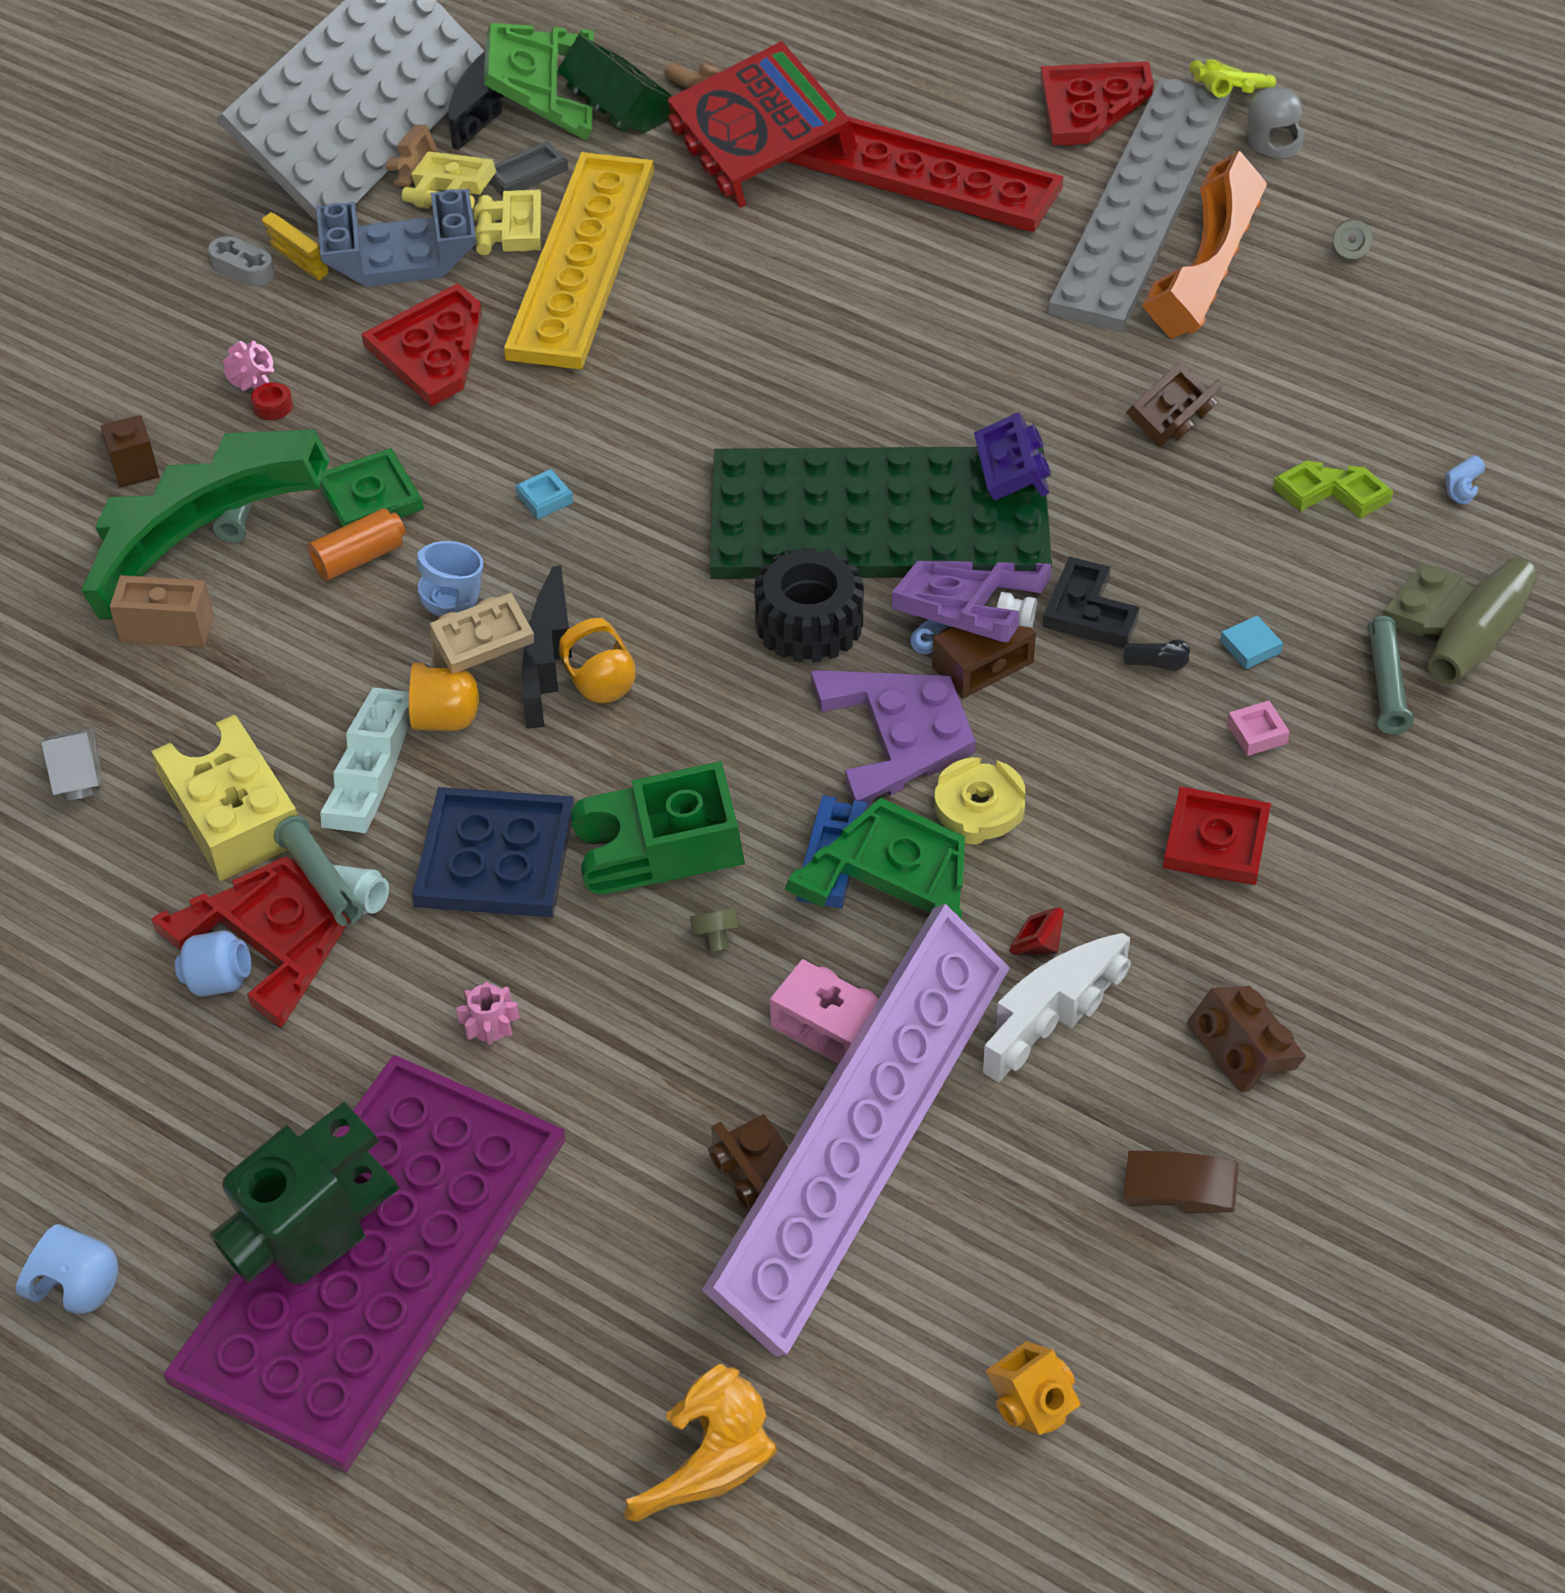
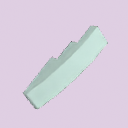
M374 687L370 691L346 733L347 749L333 772L334 789L320 812L321 828L360 833L367 832L393 774L410 722L409 692Z

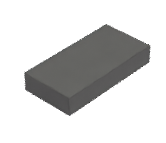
M546 141L495 164L496 173L489 183L502 195L503 191L525 190L567 171L568 161Z

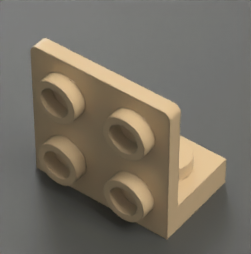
M512 592L500 597L486 598L474 607L458 613L450 612L444 614L437 621L431 622L432 668H449L451 673H456L534 643V632Z

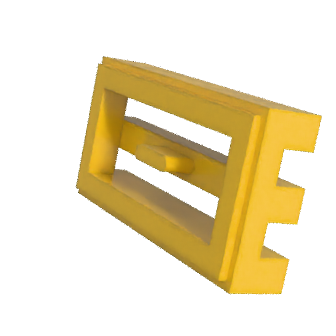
M270 212L261 219L262 224L268 228L265 231L267 236L272 239L269 241L272 248L318 281L329 274L327 264L321 261L319 244L275 213Z

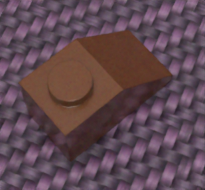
M141 415L101 425L102 436L119 488L160 477L151 442Z
M1018 626L1010 640L1002 642L955 627L945 628L933 637L932 667L940 676H950L957 694L964 699L1034 663L1036 632L1031 627Z

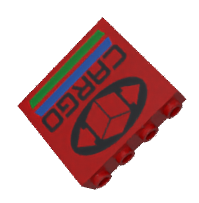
M783 41L667 99L671 115L667 116L672 131L676 136H683L689 153L693 157L699 156L700 163L707 176L711 177L714 175L725 198L730 196L739 208L746 206L741 187L742 182L811 146L830 138L843 154L857 148L849 117Z

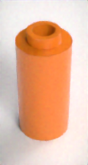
M382 508L309 542L307 549L317 573L327 582L403 545L402 537L406 535L402 520L395 512L390 514L388 510Z

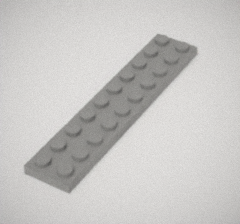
M1160 78L1049 301V315L1120 332L1124 331L1230 105L1231 93L1226 97L1218 98L1209 92L1206 87L1183 83L1176 79Z

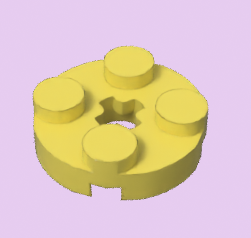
M965 758L949 765L940 774L938 785L935 789L934 810L938 819L946 828L965 836V843L977 845L985 839L1000 837L1010 832L1023 821L1025 813V784L1021 776L1006 763L996 760V766L991 764H981V758ZM977 794L981 798L986 796L990 798L987 802L977 803L972 801L971 795Z

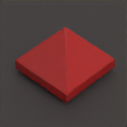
M1054 907L1029 916L1010 945L1009 951L1013 955L1058 953L1064 911L1061 907Z

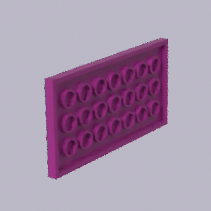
M394 1054L353 1110L377 1137L378 1143L369 1149L368 1152L392 1176L399 1187L398 1191L359 1221L366 1238L301 1285H294L289 1282L274 1264L249 1283H246L235 1273L163 1373L168 1385L345 1473L348 1472L566 1141L564 1129ZM341 1126L335 1137L346 1135L350 1127ZM363 1173L359 1175L355 1183L364 1184L368 1182L372 1174Z

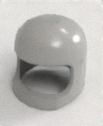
M1270 87L1259 91L1252 98L1248 110L1247 143L1258 153L1284 159L1294 156L1303 148L1304 131L1297 122L1302 116V103L1293 91L1283 87ZM1276 127L1287 128L1295 134L1296 140L1287 146L1275 147L1269 140L1270 130Z

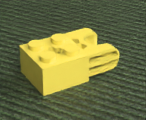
M235 714L216 722L217 728L221 733V741L215 751L208 755L188 757L178 752L171 743L151 751L161 782L220 882L288 851L276 843L274 832L278 824L290 816H298L295 806Z

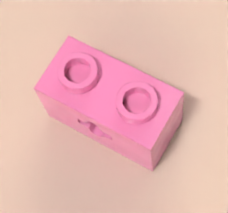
M802 959L770 998L771 1027L839 1064L879 998L867 989H858L841 980L830 969L817 967Z

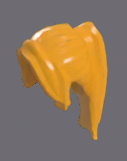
M722 1363L712 1367L691 1385L684 1399L665 1413L666 1419L679 1429H684L690 1421L698 1418L704 1429L702 1444L672 1476L646 1492L626 1499L627 1508H625L624 1517L626 1520L640 1522L648 1516L670 1506L722 1496L758 1473L777 1453L776 1444L767 1436L763 1429L767 1415L762 1398L749 1381L739 1376L738 1369L726 1367Z

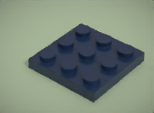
M438 787L412 893L414 907L553 918L572 826L570 813L575 805L574 797Z

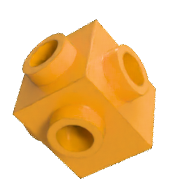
M1025 1341L985 1371L999 1397L996 1400L999 1413L1014 1428L1019 1427L1037 1435L1050 1433L1061 1427L1066 1421V1416L1081 1405L1072 1387L1075 1384L1074 1376L1069 1367L1057 1357L1053 1349Z

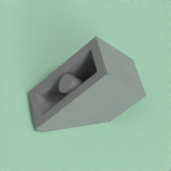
M94 727L49 736L41 741L53 795L65 793L66 801L94 795L92 787L99 786L102 783Z

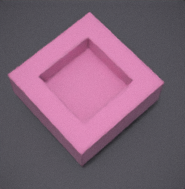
M1269 700L1229 712L1227 725L1247 756L1288 744L1290 731Z

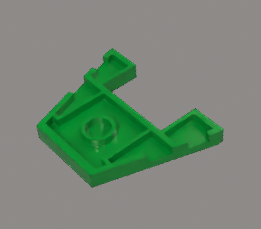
M880 798L843 829L842 834L828 847L823 846L816 852L807 865L801 870L799 868L790 875L784 890L823 908L840 874L845 873L928 913H931L933 908L946 904L962 920L960 897L964 877L965 836Z

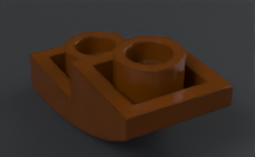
M1128 1151L1123 1198L1129 1206L1179 1205L1184 1213L1235 1212L1239 1164L1235 1160L1202 1154L1170 1151Z

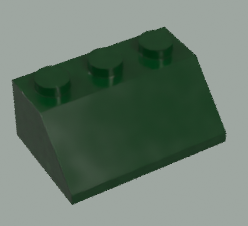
M578 34L557 70L561 76L568 80L566 87L582 98L587 95L589 97L587 102L589 106H592L593 109L604 115L607 112L611 114L609 121L625 132L631 127L644 134L668 122L667 116L671 115L667 99L673 96L670 92L623 56Z

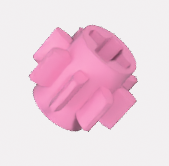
M253 340L246 345L239 341L228 348L230 356L223 360L225 364L224 373L232 385L241 388L242 391H246L251 387L255 390L260 385L270 383L267 376L274 372L272 368L273 359L270 352L264 346L256 344Z
M485 982L471 991H464L467 1005L457 1007L459 1024L465 1026L467 1039L470 1040L477 1037L479 1040L491 1045L492 1042L504 1036L510 1037L512 1035L510 1021L518 1020L520 1017L518 1004L511 1001L510 989L508 987L500 989L495 985L489 984V982Z

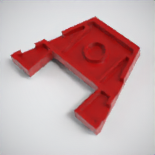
M287 856L232 880L233 887L211 897L203 893L190 899L189 907L171 915L166 910L151 919L154 930L180 951L184 942L189 937L206 934L218 923H222L276 964L278 968L253 988L247 996L250 1006L279 1028L286 1023L346 926L339 925L335 921L333 914L298 864ZM342 912L343 916H344L345 919L347 920V925H348V923H349L350 921H349V919L347 918V916L345 915V913Z

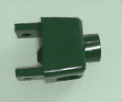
M342 1102L299 1137L286 1124L226 1174L223 1178L222 1188L236 1213L210 1232L209 1236L227 1262L246 1283L251 1282L274 1264L289 1282L294 1285H301L365 1239L366 1236L359 1221L398 1191L399 1187L392 1176L368 1152L369 1149L378 1143L376 1135L345 1102ZM341 1126L350 1127L346 1135L341 1137L333 1136L337 1128ZM363 1173L372 1174L368 1182L364 1184L355 1183L359 1175Z

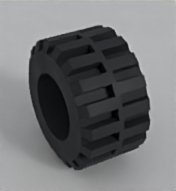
M806 548V551L793 549L788 551V555L778 554L773 557L772 564L765 563L760 569L761 575L756 576L754 589L755 625L759 638L764 639V645L769 650L776 649V655L783 658L792 656L793 661L803 662L804 659H812L813 663L822 662V657L833 659L839 656V650L847 652L853 647V640L859 639L861 628L863 627L864 584L862 577H859L857 567L849 565V559L842 555L835 557L834 551L824 549L823 552L816 551V548Z

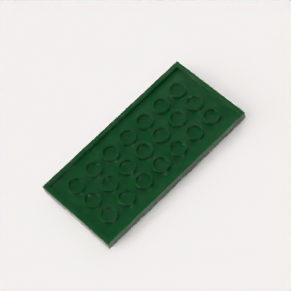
M977 447L714 449L710 554L711 579H756L757 575H761L760 569L765 563L772 564L773 557L778 554L788 555V551L793 549L806 551V548H816V551L819 552L827 549L834 551L835 557L844 556L849 559V565L857 567L859 577L904 578L917 561H966L973 563L972 570H993L998 562L1015 563L1014 571H1035L1036 563L1051 564L1052 569L1047 495L1042 497L1032 483L994 500L987 489ZM1044 448L1038 449L1039 453L1044 455Z

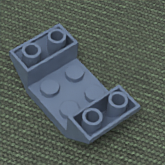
M469 188L460 190L448 189L443 192L431 193L434 214L432 218H413L406 221L373 223L371 225L359 226L355 202L316 206L321 261L365 287L442 278L476 244Z

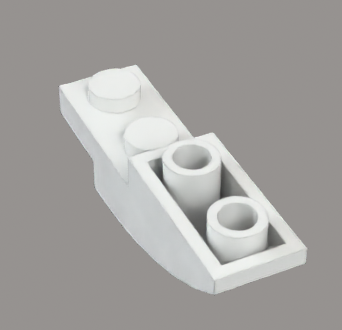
M1120 933L1075 947L1037 968L1015 985L998 1002L997 1032L985 1044L983 1073L999 1083L1011 1069L1017 1071L1023 1066L1030 1054L1031 1046L1039 1037L1047 1038L1056 1027L1058 1021L1072 1029L1084 1014L1091 1016L1100 1005L1104 991L1111 983L1119 984L1130 968L1131 960L1128 959L1130 937Z

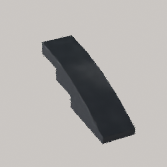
M561 565L552 567L537 597L529 623L534 632V643L525 646L522 663L523 703L527 729L545 727L541 694L559 692L555 660L560 659V639L569 629ZM571 648L569 650V658H572Z

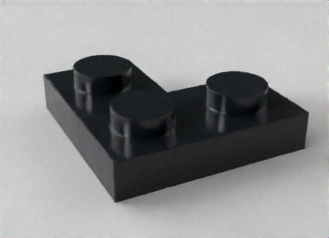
M1069 556L1043 615V627L1124 648L1125 644L1129 643L1138 622L1140 607L1102 597L1109 581L1110 566Z

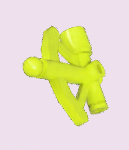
M1207 59L1206 64L1195 60L1189 66L1190 73L1194 75V81L1205 83L1206 89L1218 98L1226 97L1231 92L1233 86L1242 88L1243 92L1252 93L1256 88H1270L1276 85V78L1273 75L1265 76V74L1244 72L1221 64L1217 60Z

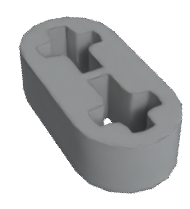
M223 236L213 240L208 247L213 269L249 286H262L272 281L275 276L270 253L243 240L231 236Z

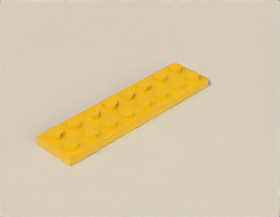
M581 152L504 346L505 360L583 369L654 174L653 160Z

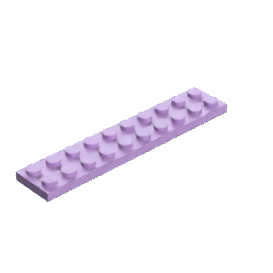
M946 904L933 908L702 1289L706 1295L775 1357L789 1353L1010 969Z

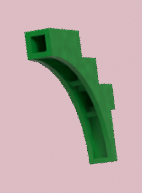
M315 429L225 433L218 450L213 456L212 463L167 465L160 482L156 486L154 495L109 497L95 527L103 543L98 550L97 557L81 590L98 618L113 619L110 604L120 575L142 577L171 547L196 529L220 517L226 511L285 493L319 489L330 458Z

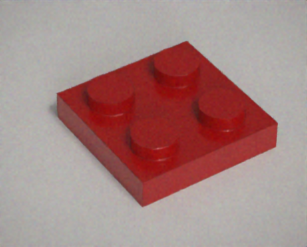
M1180 786L1163 868L1256 886L1272 803Z

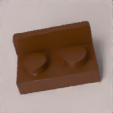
M765 1114L730 1132L727 1131L722 1122L711 1126L713 1146L708 1148L710 1158L720 1174L728 1173L735 1183L734 1190L736 1196L747 1212L751 1210L788 1149V1146Z

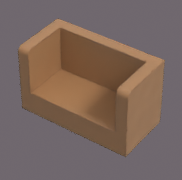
M120 575L110 604L117 634L122 643L205 647L214 619L205 580Z

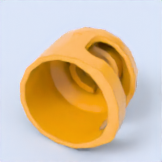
M590 618L579 622L568 629L561 637L559 643L561 663L575 684V687L585 699L598 704L611 703L626 695L632 688L636 679L634 659L617 631L605 619ZM606 631L615 638L612 650L596 654L587 660L581 668L571 667L569 663V650L584 636L594 632Z
M412 662L409 687V718L412 729L459 731L471 725L476 718L479 707L478 685L473 675L467 670L451 673L449 668L426 667L425 663Z

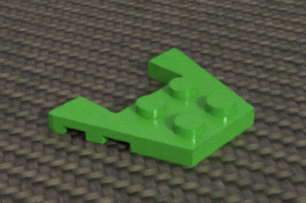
M491 23L486 33L484 85L574 135L587 140L592 131V106L556 95L558 54L562 56L567 55L578 34L566 33L565 28L553 27L551 32L534 31V27L529 25ZM581 29L580 35L594 41V31Z

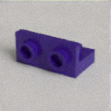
M1017 412L974 432L987 489L994 500L1032 483L1042 497L1050 494L1046 478L1051 476V470L1044 455L1039 453L1038 449L1044 447V444L1034 424L1028 426L1020 413Z

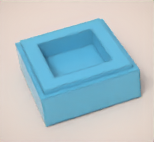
M552 469L515 485L517 497L537 519L573 503L572 492Z
M1258 615L1221 632L1220 643L1245 670L1282 653L1283 642Z

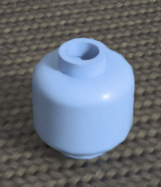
M230 931L195 935L189 937L184 942L180 955L175 960V971L178 980L186 984L187 988L196 996L207 997L234 992L242 986L245 977L250 975L251 955L246 943L243 940H238Z

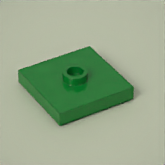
M392 448L326 470L319 486L322 496L341 528L382 508L388 510L390 514L395 512L400 518L424 510L420 494Z

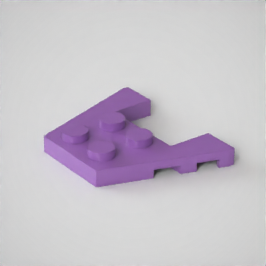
M917 561L893 590L892 609L998 641L1008 642L1018 628L1019 611L984 605L997 587L1042 593L1051 580V564L1036 563L1035 571H1014L1015 563L998 562L993 570H972L973 563L967 561Z
M811 671V684L821 712L867 704L887 759L885 762L845 770V782L852 802L854 800L868 802L870 807L873 799L886 792L892 796L903 790L906 782L924 773L929 777L954 762L975 753L976 741L950 676Z

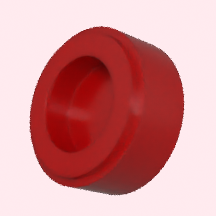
M276 382L265 383L257 387L251 394L253 411L261 419H281L288 415L293 408L291 391L284 384Z

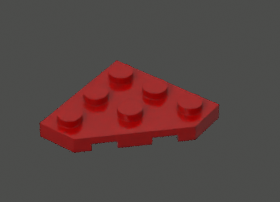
M1149 61L1041 66L1040 80L1052 145L1073 146L1075 144H1089L1150 98L1153 94L1154 82Z
M457 283L362 333L363 346L432 407L463 390L465 387L482 317L481 302Z

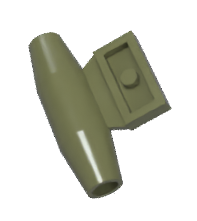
M1512 558L1482 580L1474 589L1463 580L1462 575L1444 570L1441 567L1422 563L1384 609L1383 616L1391 617L1395 620L1397 629L1420 637H1423L1425 634L1440 635L1428 661V670L1439 682L1454 684L1489 657L1521 616L1536 583L1537 572L1534 566L1527 560Z

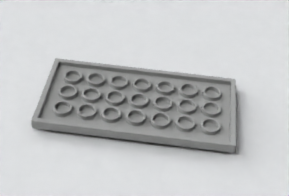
M344 0L222 112L216 121L317 222L316 206L355 202L356 204L389 171L386 169L388 160L400 156L396 145L414 125L426 124L430 130L449 111L450 101L457 83L468 67L484 50L437 0Z

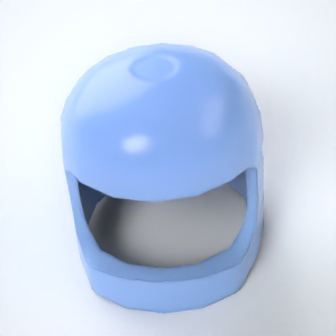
M441 541L424 546L417 552V569L422 575L418 582V597L426 610L435 616L441 617L444 614L450 612L458 613L476 605L480 595L483 572V558L478 551L460 542Z
M57 1224L46 1231L31 1252L16 1283V1293L20 1297L32 1302H40L54 1286L61 1284L64 1289V1309L74 1314L89 1313L99 1308L110 1296L117 1281L118 1259L113 1250L104 1242L64 1225ZM44 1275V1277L33 1286L34 1280L37 1277Z

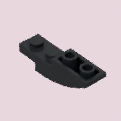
M485 51L464 72L452 94L448 119L452 148L456 150L462 148L502 113L501 98L504 95L484 85Z

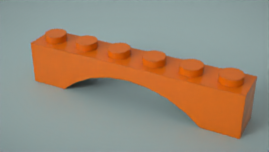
M1240 150L1212 165L1200 187L1203 205V232L1196 258L1190 266H1183L1154 281L1142 304L1146 312L1171 340L1184 333L1192 334L1205 323L1207 310L1217 298L1216 291L1221 281L1229 272L1227 268L1232 257L1240 249L1239 243L1243 234L1251 225L1249 221L1254 211L1261 204L1260 198L1267 183Z

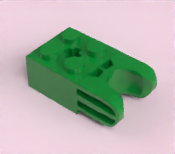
M722 761L631 780L633 786L631 788L579 800L575 803L570 813L574 832L584 842H610L586 853L581 865L583 883L594 894H610L745 864L738 823Z

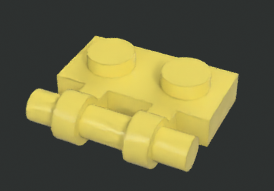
M428 151L411 173L416 187H405L402 191V200L414 203L417 208L429 209L432 206L431 193L441 192L436 190L469 188V194L480 195L496 173L493 159ZM470 195L471 208L473 209L475 201L474 197Z
M541 190L503 191V201H493L488 195L480 196L478 204L474 207V221L477 223V226L474 228L477 253L484 256L490 254L491 247L495 242H502L503 252L541 250ZM502 220V223H495V221Z

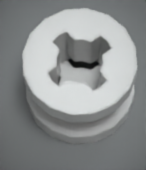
M1001 592L997 608L1019 611L1018 626L1031 627L1033 629L1037 598L1026 597L1020 600L1015 599L1011 593Z

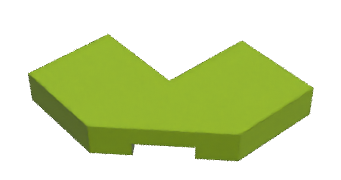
M1304 461L1276 476L1273 482V489L1300 512L1332 495L1359 519L1390 503L1393 496L1392 489L1368 469L1348 465L1347 470L1325 468L1323 467V462Z

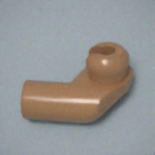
M676 62L669 63L665 69V77L685 89L719 73L717 66L705 62L700 65L699 72H692Z

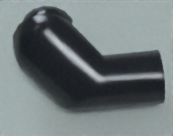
M1178 639L1172 640L1169 643H1126L1123 658L1126 665L1154 666L1177 671L1188 664L1190 647L1186 642Z

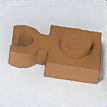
M426 124L414 125L396 145L400 156L388 160L386 169L399 171L398 178L393 182L394 186L406 187L411 185L413 182L411 173L428 151L439 153Z

